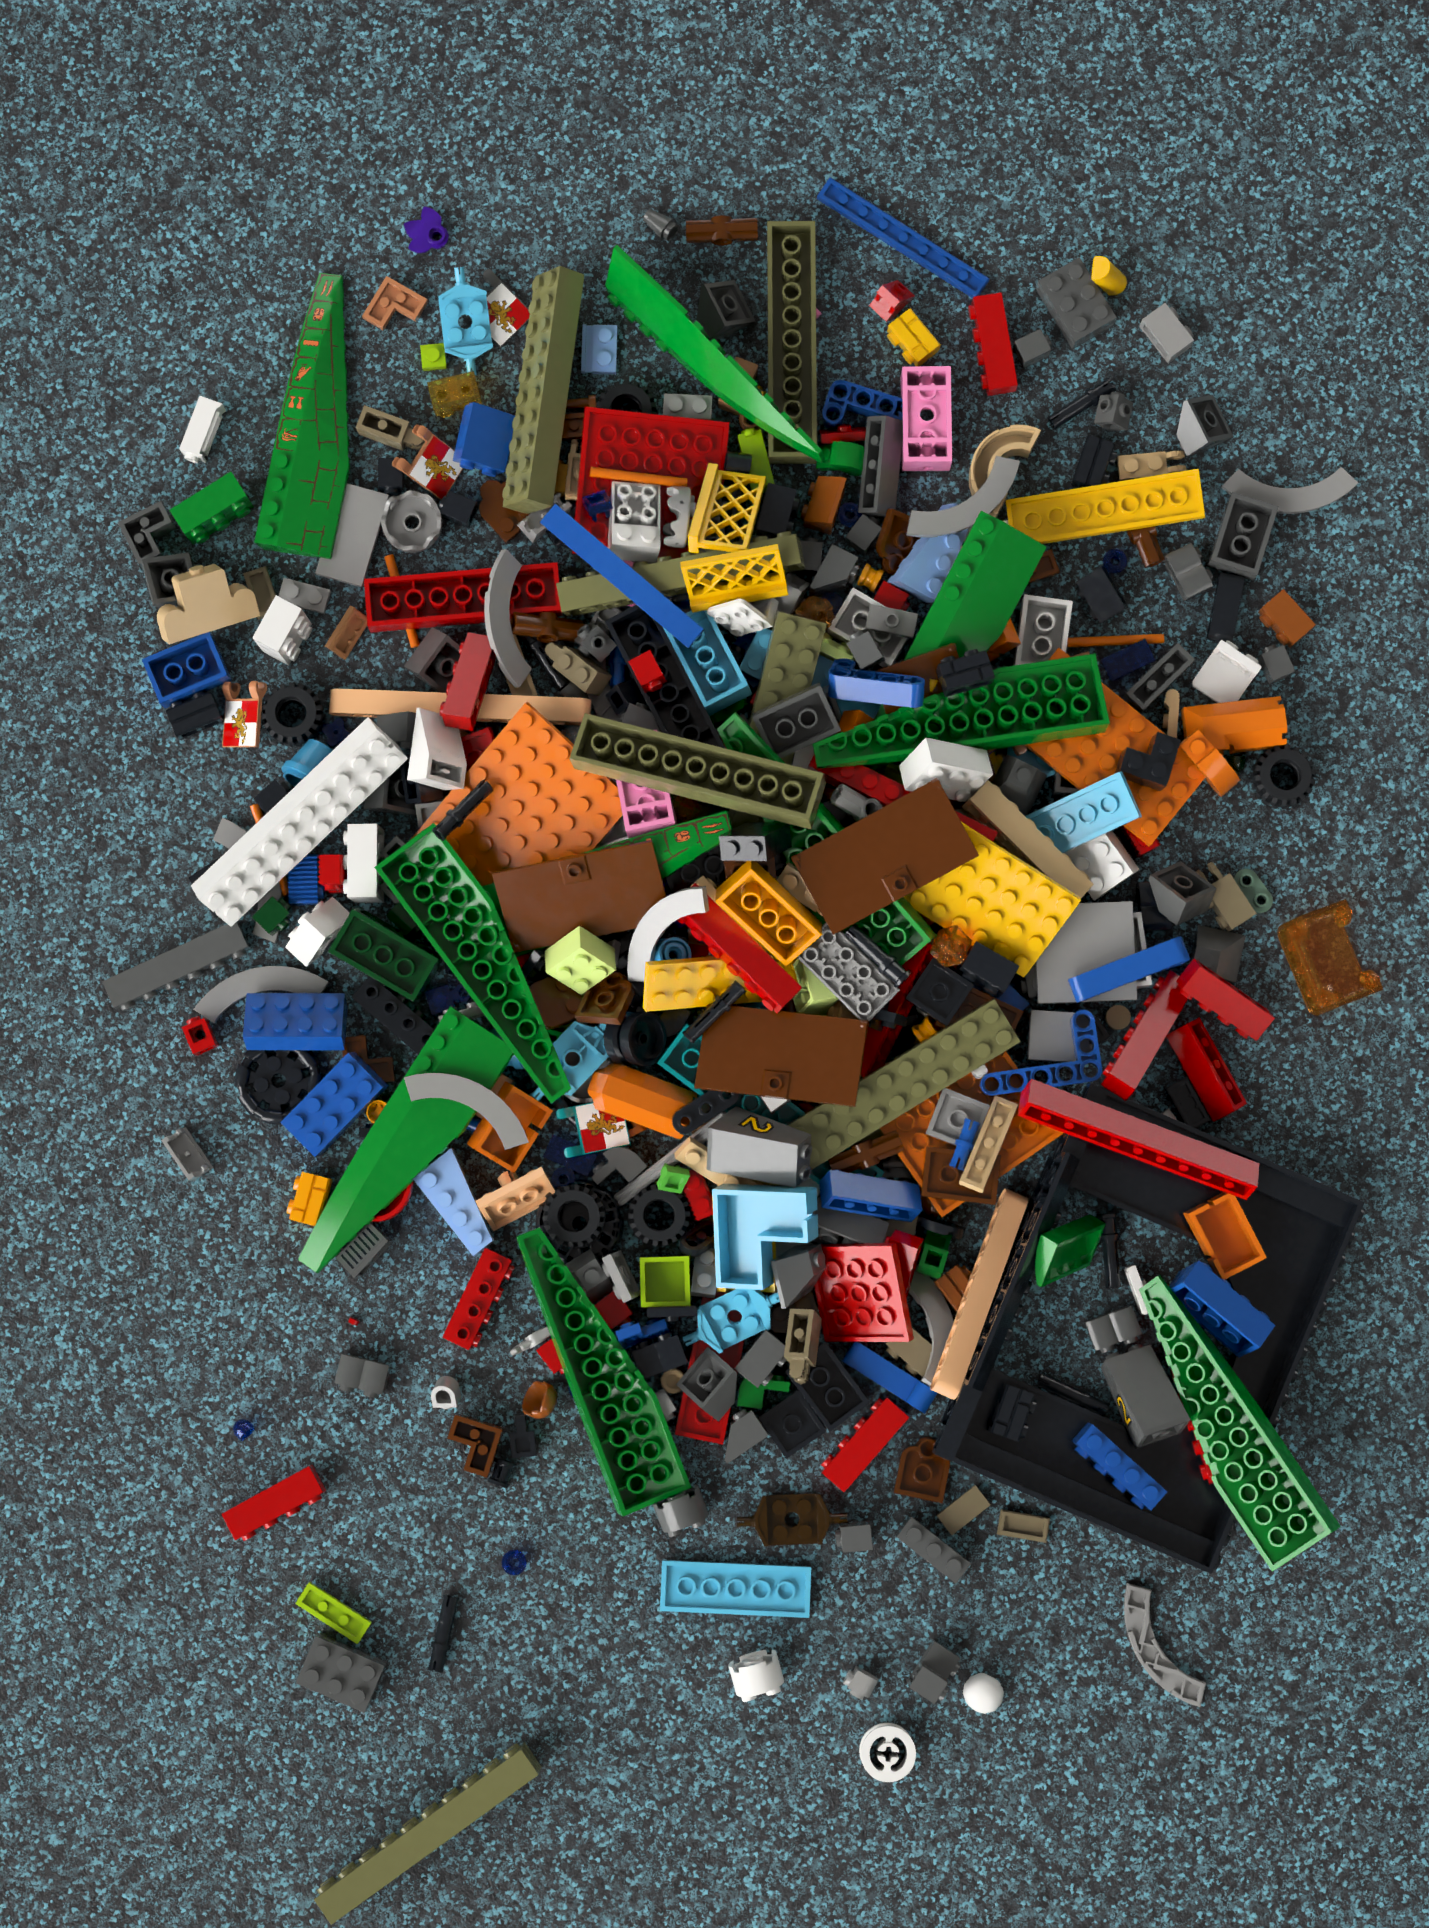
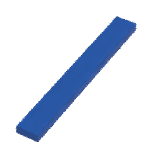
M831 177L817 195V200L969 297L980 296L989 283L990 279Z
M554 504L540 521L543 526L688 649L703 633L704 629L557 504Z

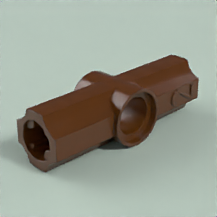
M720 215L712 217L711 220L686 221V243L712 242L714 245L724 246L733 243V241L758 240L757 218L732 219L730 216Z
M1155 526L1127 531L1131 543L1136 545L1144 568H1151L1164 562L1165 558L1156 538L1157 531Z
M514 612L510 620L513 634L537 637V640L543 643H551L557 640L575 642L574 640L578 636L577 632L585 625L581 620L558 618V615L553 612H542L537 615Z
M895 1130L873 1140L867 1139L851 1146V1149L833 1156L828 1162L831 1170H841L842 1172L850 1173L857 1169L863 1170L881 1162V1159L903 1151L904 1147Z

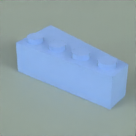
M952 503L942 505L938 511L949 509L951 507L957 506L958 504ZM968 529L938 537H921L915 542L909 555L902 560L896 573L887 582L925 603L934 602L959 554Z
M450 1148L423 1172L421 1171L413 1178L473 1256H477L484 1248H487L495 1241L483 1214L476 1204L477 1199L453 1148Z

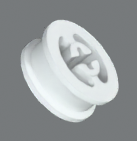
M879 1723L868 1729L860 1742L859 1753L865 1770L879 1781H898L904 1778L914 1766L916 1749L913 1740L908 1732L897 1724ZM882 1736L884 1739L876 1745L878 1751H886V1747H890L892 1752H899L896 1743L893 1741L895 1737L903 1741L905 1745L904 1759L894 1768H891V1766L899 1760L897 1753H890L889 1757L885 1758L882 1752H876L878 1760L882 1763L881 1767H877L870 1760V1748L873 1742Z

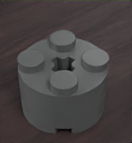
M694 1485L693 1490L689 1488L664 1499L660 1503L656 1502L653 1504L662 1531L668 1533L669 1537L681 1534L683 1532L682 1529L686 1527L698 1528L706 1524L705 1519L709 1515L699 1485Z

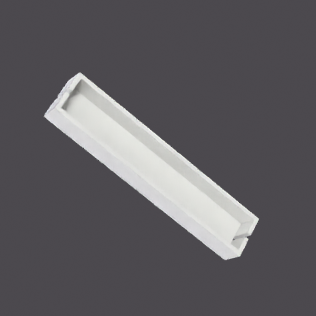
M367 717L191 885L197 898L232 927L408 759L407 756L386 733Z

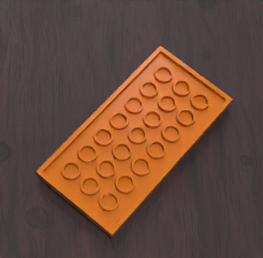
M1058 648L1049 660L1068 658L1070 656ZM1103 683L1102 688L1110 721L1105 733L1025 744L1029 750L1079 790L1115 774L1121 752L1127 747L1147 754L1151 738L1157 732L1165 734ZM1180 747L1178 748L1167 786L1161 791L1126 780L1142 817L1123 826L1148 845V847L1151 846L1205 779L1202 772Z

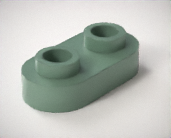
M1250 869L1238 871L1233 878L1255 912L1261 914L1268 911L1273 904V897L1260 878ZM1243 877H1248L1250 879L1249 885L1243 884ZM1258 896H1262L1265 899L1263 905L1258 904Z

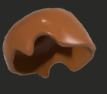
M544 1381L533 1382L523 1399V1413L536 1419L545 1418L550 1415L557 1404V1392L554 1386Z

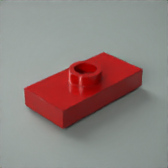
M849 424L838 425L837 429L820 430L822 444L833 443V441H865L866 427L851 428Z

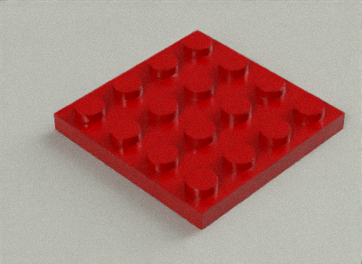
M896 1243L821 1244L825 1255L826 1268L814 1287L820 1317L822 1318L821 1324L825 1342H910L913 1340L914 1336Z

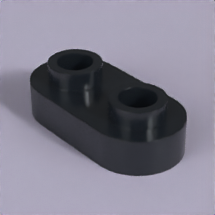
M704 1221L684 1233L679 1244L680 1251L686 1256L696 1257L715 1246L714 1222Z

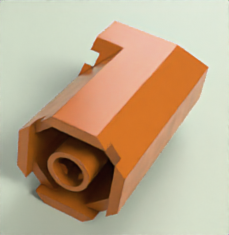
M1281 696L1183 707L1181 709L1184 739L1196 729H1199L1222 756H1224L1223 751L1228 749L1229 754L1272 749L1278 745L1283 747L1287 744V739H1282V733H1287V720L1284 704H1279L1282 700Z
M611 1063L605 1068L596 1070L587 1089L590 1097L593 1099L595 1109L680 1140L684 1135H681L673 1128L672 1116L677 1110L691 1102L693 1097L697 1098V1093L616 1063ZM688 1117L681 1119V1125L687 1126L689 1124Z

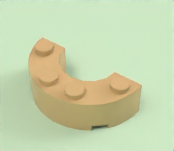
M1010 425V427L997 429L989 434L979 444L973 455L969 469L971 495L973 496L986 482L996 456L1004 458L1021 456L1028 458L1039 438L1041 430L1028 425ZM1007 494L999 503V505L989 515L995 518L997 517L1006 500Z

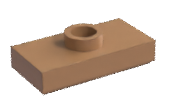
M349 606L325 647L346 660L367 627V616L355 607Z

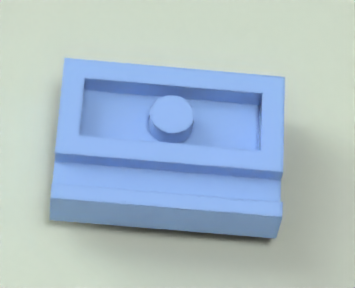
M583 324L582 374L616 375L617 325L591 326Z

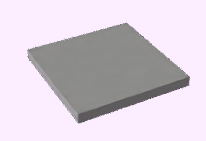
M1133 901L1079 903L1036 961L1038 1004L1075 1003L1076 1000L1068 979L1135 954ZM1136 981L1082 1002L1137 1000Z

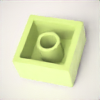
M578 926L545 950L546 973L582 995L616 971L615 948L583 927Z

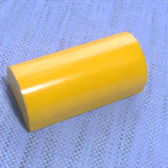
M1094 256L1091 279L1108 295L1122 293L1127 285L1125 275L1106 257Z

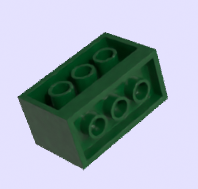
M363 908L352 909L328 951L413 1002L421 999L443 961L438 952L416 939L406 936L402 931Z

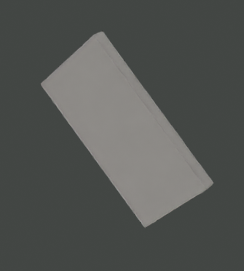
M347 483L332 558L319 559L316 575L363 588L364 579L366 578L381 528V517L385 504L390 498L388 494Z
M827 923L822 926V935L797 958L859 1020L870 1021L901 989L899 987L896 989L894 987L895 983L884 973L878 972V966L846 937L842 930L833 935Z

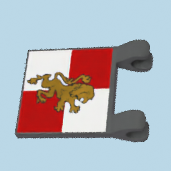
M487 269L483 273V279L493 287L486 295L491 338L502 348L529 321L530 313L528 311L529 308L491 269Z

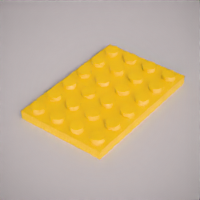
M962 823L979 856L904 896V898L916 911L972 946L977 941L1019 965L1016 973L1024 978L1080 903L1081 898Z

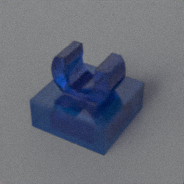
M605 490L582 497L583 505L594 522L598 521L597 514L604 512L606 518L610 517L609 510L613 509Z

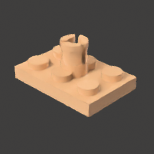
M542 1166L529 1171L520 1178H518L516 1172L510 1171L508 1173V1171H505L498 1177V1182L502 1187L493 1192L486 1193L482 1198L476 1200V1204L492 1230L495 1231L538 1209L539 1205L542 1206L545 1202V1196L549 1192L553 1195L555 1189Z

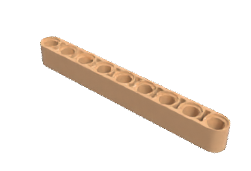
M1005 1188L997 1201L930 1390L955 1400L961 1390L1028 1204L1027 1197Z

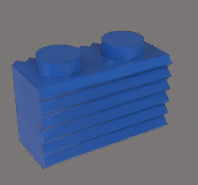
M318 854L306 855L288 872V902L291 906L317 905L321 899H325V887L318 882L320 880L318 878L320 875L318 873L320 870L318 868L320 865L318 863L320 860Z

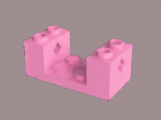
M951 366L902 367L900 377L903 418L902 471H950L952 464ZM925 409L931 410L934 414L933 419L930 421L923 420L920 416L921 411Z
M616 780L628 838L677 825L676 813L670 793L647 787H638L632 783Z

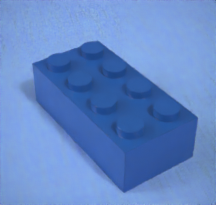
M247 993L243 1029L246 1049L345 1050L348 1012L345 993Z
M355 1051L349 1052L280 1123L314 1157L321 1156L389 1085Z
M1199 1260L1179 1271L1169 1284L1170 1289L1197 1323L1238 1358L1260 1348L1275 1327V1324L1270 1321L1268 1315L1258 1311L1251 1305L1248 1298L1239 1295L1232 1289L1228 1281L1220 1279L1212 1272V1268Z

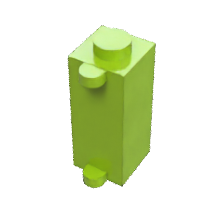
M745 429L741 431V434L737 435L740 453L752 455L749 474L766 476V484L763 491L765 493L768 483H775L761 429ZM754 483L748 484L750 491L759 486V484Z

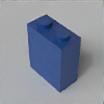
M476 402L465 405L452 461L460 463V467L473 470L476 468L482 470V474L490 477H495L497 474L505 472L510 452L509 444L513 436L512 422L515 415Z

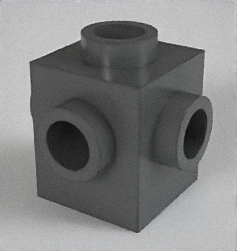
M1111 392L1110 395H1100L1094 423L1108 431L1128 430L1133 402L1126 399L1125 395L1119 392Z
M585 624L577 632L578 636L574 640L579 645L577 649L586 658L591 657L600 663L617 646L609 637L611 634L609 630L602 624Z

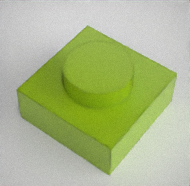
M444 343L420 345L423 371L447 369Z

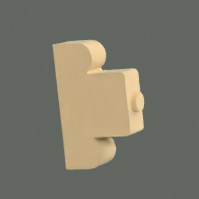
M216 564L205 567L198 565L191 567L188 572L172 577L178 606L176 607L172 604L162 606L157 612V622L162 639L168 644H172L258 617L260 613L256 597L250 589L240 583H233L228 586L225 571Z

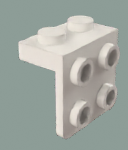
M775 598L748 603L744 599H736L709 607L707 614L713 617L715 622L729 630L731 634L738 637L773 627L779 601Z
M1221 640L1192 681V685L1217 703L1238 701L1262 666L1258 664L1259 661L1249 654L1245 656L1239 652V648L1234 643Z

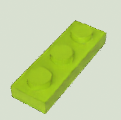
M312 1582L307 1584L295 1603L356 1644H359L372 1623Z

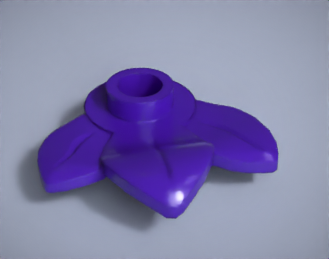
M423 207L421 220L404 223L407 235L413 239L408 249L415 253H425L431 248L440 249L449 240L448 231L442 226L441 216L429 207ZM436 234L441 235V239L438 241L433 240V236Z

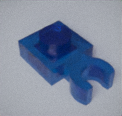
M458 984L452 991H450L449 985H445L425 992L432 1016L443 1013L450 1006L454 1008L455 1001L464 1003L471 1000L470 996L461 997L459 995L460 990L464 988L462 984Z

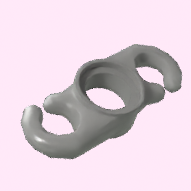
M542 1327L524 1338L525 1340L511 1349L510 1354L517 1355L532 1349L550 1338L548 1327Z

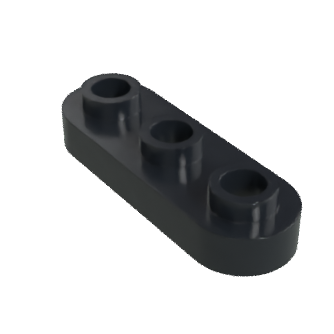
M708 1090L677 1110L672 1116V1126L677 1132L688 1134L734 1105L738 1100L739 1094L731 1093L728 1099H724L722 1096L723 1092ZM704 1103L710 1105V1110L706 1113L701 1109ZM683 1117H688L689 1119L687 1126L681 1125L680 1121Z

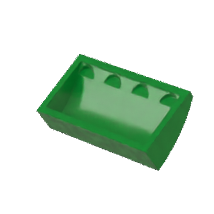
M1089 1214L1041 1234L1035 1259L1037 1285L1043 1287L1090 1266L1106 1223Z

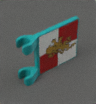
M594 1102L558 1109L556 1117L559 1120L575 1117L580 1145L564 1149L565 1157L571 1158L631 1145L626 1120L595 1109Z

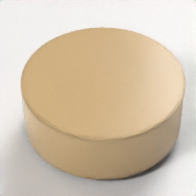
M1115 1005L1107 1011L1105 1020L1110 1028L1121 1030L1128 1026L1131 1015L1126 1007Z
M676 1368L664 1372L661 1377V1385L665 1391L669 1393L680 1392L681 1389L676 1384L683 1377L684 1373Z

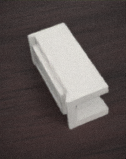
M199 396L179 448L182 454L185 455L184 458L193 463H198V461L206 463L204 457L209 454L222 420V414L226 412L222 403Z

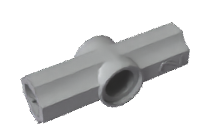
M844 784L838 785L831 796V804L852 815L856 822L883 808L877 799H868ZM866 807L868 808V811H869V814H868V815L866 814V811H865V808H866Z

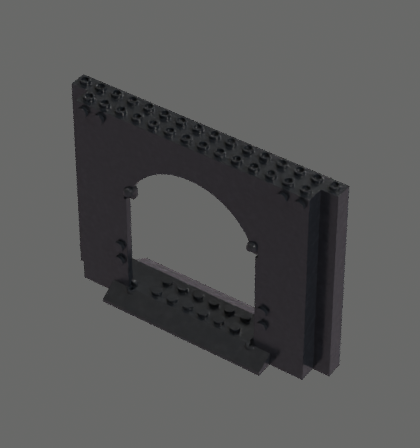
M1087 1083L1082 1093V1098L1259 1163L1258 1187L1247 1200L1237 1196L1236 1198L1267 1258L1227 1279L1232 1289L1239 1295L1248 1298L1251 1305L1258 1311L1268 1315L1270 1321L1275 1324V1327L1260 1348L1240 1358L1235 1355L1231 1368L1275 1429L1279 1421V1416H1277L1281 1406L1284 1407L1288 1400V1387L1297 1378L1298 1370L1296 1368L1298 1363L1307 1354V1341L1316 1332V1319L1325 1310L1327 1304L1325 1300L1326 1295L1335 1286L1336 1278L1334 1276L1337 1268H1341L1346 1258L1344 1251L1355 1237L1353 1230L1356 1222L1359 1223L1364 1215L1365 1209L1363 1205L1365 1202L1129 1099L1125 1101L1113 1092L1095 1084ZM1063 1133L1054 1152L1049 1153L1027 1205L961 1390L955 1400L949 1399L938 1426L941 1430L932 1453L1212 1574L1213 1569L1217 1570L1222 1559L1220 1552L1223 1546H1227L1231 1538V1532L1229 1531L1232 1523H1236L1237 1519L1214 1486V1483L1209 1485L1208 1479L1203 1480L1199 1465H1203L1201 1456L1195 1455L1192 1441L1195 1440L1193 1431H1188L1186 1426L1180 1434L1135 1449L1126 1426L994 1370L995 1361L1004 1341L1008 1342L1012 1334L1013 1328L1010 1325L1013 1318L1017 1319L1023 1305L1020 1302L1023 1294L1027 1296L1031 1289L1032 1281L1029 1280L1033 1271L1035 1272L1036 1251L1040 1236L1050 1231L1052 1225L1056 1226L1062 1214L1059 1212V1209L1070 1186L1195 1241L1197 1240L1183 1213L1201 1203H1208L1207 1200L1223 1192ZM1199 1246L1198 1252L1200 1256L1206 1259L1211 1258V1256L1204 1255L1201 1247ZM1004 1383L1035 1394L1034 1400H1037L1033 1414H1028L1026 1423L1029 1424L1025 1438L1020 1437L1019 1442L988 1431ZM1087 1422L1098 1428L1167 1491L1151 1511L1145 1507L1142 1510L1131 1501L1132 1496L1127 1491L1122 1493L1112 1484L1114 1481L1112 1477L1108 1474L1103 1476L1093 1467L1096 1463L1091 1458L1084 1459L1075 1451L1077 1446L1072 1440Z

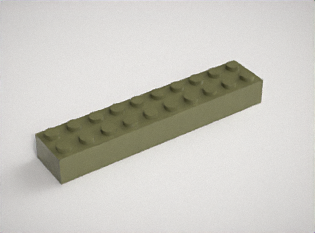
M767 221L768 395L774 400L779 413L785 411L795 423L794 429L796 430L800 427L817 444L815 221ZM768 433L769 464L817 463L815 459Z
M562 266L535 276L532 283V301L528 309L530 315L525 330L526 344L522 352L523 365L522 371L519 374V393L515 401L517 405L516 414L512 422L513 436L509 444L510 457L506 467V485L502 493L504 498L502 507L526 514L543 510L553 505L584 282V274Z
M791 531L776 534L777 538L767 539V536L752 539L753 543H749L748 549L778 544L785 573L805 569L800 540L796 534L791 535ZM743 541L733 542L732 544L743 545ZM705 549V553L700 554L684 552L681 554V558L672 559L671 556L658 558L656 563L648 564L647 561L636 562L633 564L632 569L665 597H671L687 593L680 562L731 552ZM775 554L764 555L762 559L770 561ZM743 559L737 563L745 566L749 560ZM721 563L715 564L713 567L722 570L725 565ZM756 563L751 569L759 572L764 566ZM698 568L688 569V572L696 575L701 571ZM731 568L728 574L736 576L740 571ZM770 569L768 573H774L775 571ZM598 571L588 572L586 577L579 579L576 576L564 577L562 582L556 583L561 612L568 617L635 604ZM707 573L703 578L711 581L715 575ZM746 574L743 578L752 577V576ZM721 579L719 582H725L727 580ZM697 583L694 587L703 586V585Z
M781 611L776 612L748 724L760 737L761 735L752 718V713L812 685L827 623ZM794 752L781 759L786 764L791 765ZM727 808L732 828L745 822L764 821L760 816Z
M587 713L583 716L569 758L574 769L811 830L826 785L824 773Z
M990 999L861 1078L856 1107L821 1103L786 1125L811 1134L812 1153L810 1155V1167L812 1170L1020 1043V1040L995 999Z
M524 1742L520 1746L518 1743L510 1746L505 1751V1754H503L502 1759L494 1758L484 1766L485 1768L480 1775L476 1772L464 1780L462 1788L457 1790L454 1787L443 1795L444 1798L441 1799L442 1802L437 1805L436 1802H433L423 1810L419 1819H416L414 1816L405 1822L397 1835L393 1831L382 1839L379 1848L375 1849L372 1846L361 1855L362 1857L358 1859V1863L355 1864L352 1861L343 1867L336 1879L331 1876L321 1883L317 1889L318 1894L314 1901L331 1925L538 1776L542 1766Z

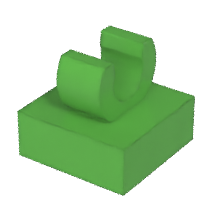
M664 1163L660 1171L661 1175L657 1181L658 1190L681 1194L690 1177L689 1170L681 1168L679 1165L674 1167Z

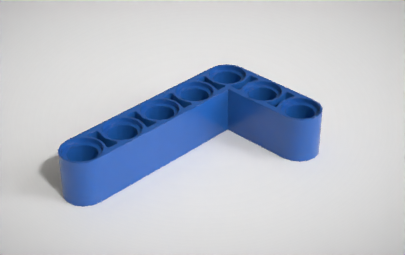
M1179 936L1070 978L1068 982L1076 1002L1079 1003L1162 970L1167 971L1183 965L1190 960L1182 937Z
M1080 1010L1073 1014L1070 1019L1076 1061L989 1073L981 1078V1091L987 1096L1022 1092L1028 1082L1034 1079V1074L1037 1071L1046 1073L1047 1081L1044 1084L1052 1087L1097 1080L1102 1074V1065L1093 1014L1087 1010ZM1078 1015H1085L1088 1018L1089 1024L1086 1028H1080L1076 1024ZM1083 1039H1087L1092 1043L1091 1052L1085 1053L1080 1049V1042ZM1086 1064L1095 1066L1096 1074L1094 1077L1090 1078L1084 1074L1083 1068ZM1062 1067H1067L1071 1070L1072 1076L1070 1080L1063 1081L1059 1077V1070ZM1018 1074L1022 1077L1023 1082L1019 1088H1014L1010 1085L1009 1078L1011 1075ZM987 1078L997 1080L998 1088L995 1091H988L985 1088Z

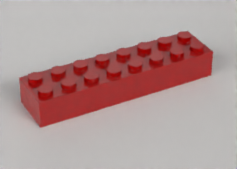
M558 562L522 565L511 591L510 620L514 612L535 615L542 612H553L558 616H563L556 583L560 582ZM492 568L364 579L367 626L370 633L485 623V593L488 591L491 579L489 575Z

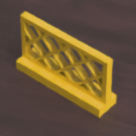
M708 463L688 534L689 552L699 553L700 548L726 552L748 550L766 484V476L718 470V464ZM722 479L732 480L735 484L725 488L721 482ZM749 483L759 484L757 488L751 491L745 487ZM740 489L744 495L735 499L730 493ZM726 496L730 502L720 506L716 500ZM749 499L753 506L744 510L740 504ZM735 507L739 513L730 517L725 511ZM720 514L725 520L715 525L711 518ZM745 518L749 523L739 528L735 522ZM730 525L735 530L724 535L720 529ZM713 533L720 537L715 541L706 540V537ZM740 536L743 540V545L732 544L730 540Z
M778 544L680 562L692 613L705 611L709 607L736 599L754 602L788 595L787 580ZM775 554L770 561L762 559L764 555ZM743 559L749 560L745 566L737 562ZM722 563L725 565L722 570L713 567L715 564ZM756 563L764 566L759 572L751 569ZM698 568L701 571L696 575L688 572V569ZM731 568L740 571L736 576L728 574ZM770 569L775 571L774 573H768ZM707 573L715 575L711 581L703 578ZM746 574L752 576V577L743 578ZM721 579L727 580L725 582H719ZM697 583L703 585V586L694 587Z

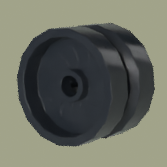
M627 1011L621 1025L606 1024L604 1046L607 1055L613 1062L621 1065H653L659 1061L666 1046V1030L663 1021L652 1012Z

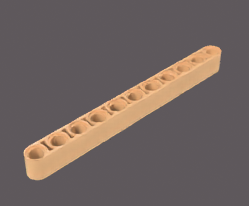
M330 689L329 714L343 717L377 718L378 715L406 711L416 713L417 708L440 714L441 703L446 701L447 695L442 692ZM485 694L476 722L509 723L524 703L529 702L552 725L580 726L584 714H591V700L574 697Z

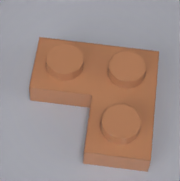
M386 276L363 313L362 318L383 331L395 311L417 322L428 304V299Z

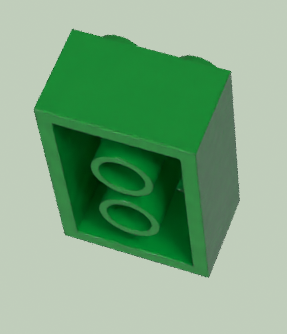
M229 472L169 511L183 533L194 545L207 541L210 538L209 535L216 530L222 531L226 529L230 522L237 517L240 519L247 516L251 512L250 509L254 506L233 473Z

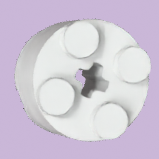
M766 1650L751 1652L740 1656L739 1663L734 1665V1661H731L728 1664L736 1695L741 1697L743 1702L754 1700L757 1697L756 1695L763 1693L774 1695L781 1691L780 1686L784 1683V1678L775 1650H772V1654H767Z

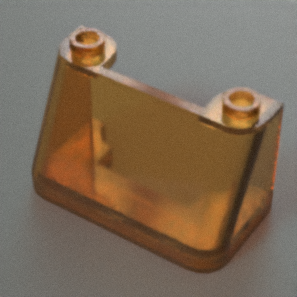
M1346 899L1281 924L1277 930L1278 939L1306 1007L1315 1016L1384 990L1379 976L1374 971H1362L1344 928L1352 920V910Z

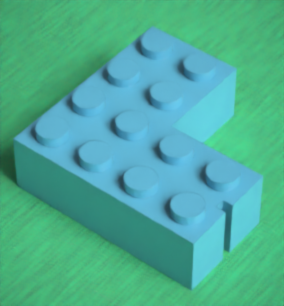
M722 1184L712 1189L716 1288L764 1290L774 1283L771 1265L773 1260L772 1241L809 1243L819 1237L818 1214H813L817 1210V1187L797 1186L793 1188L774 1185Z

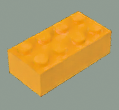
M756 861L744 863L716 889L715 902L785 966H788L822 935V923Z

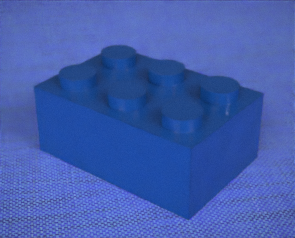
M210 632L142 659L159 703L165 709L170 707V704L178 700L185 701L192 698L197 692L209 691L223 685L224 682L232 681L215 638Z

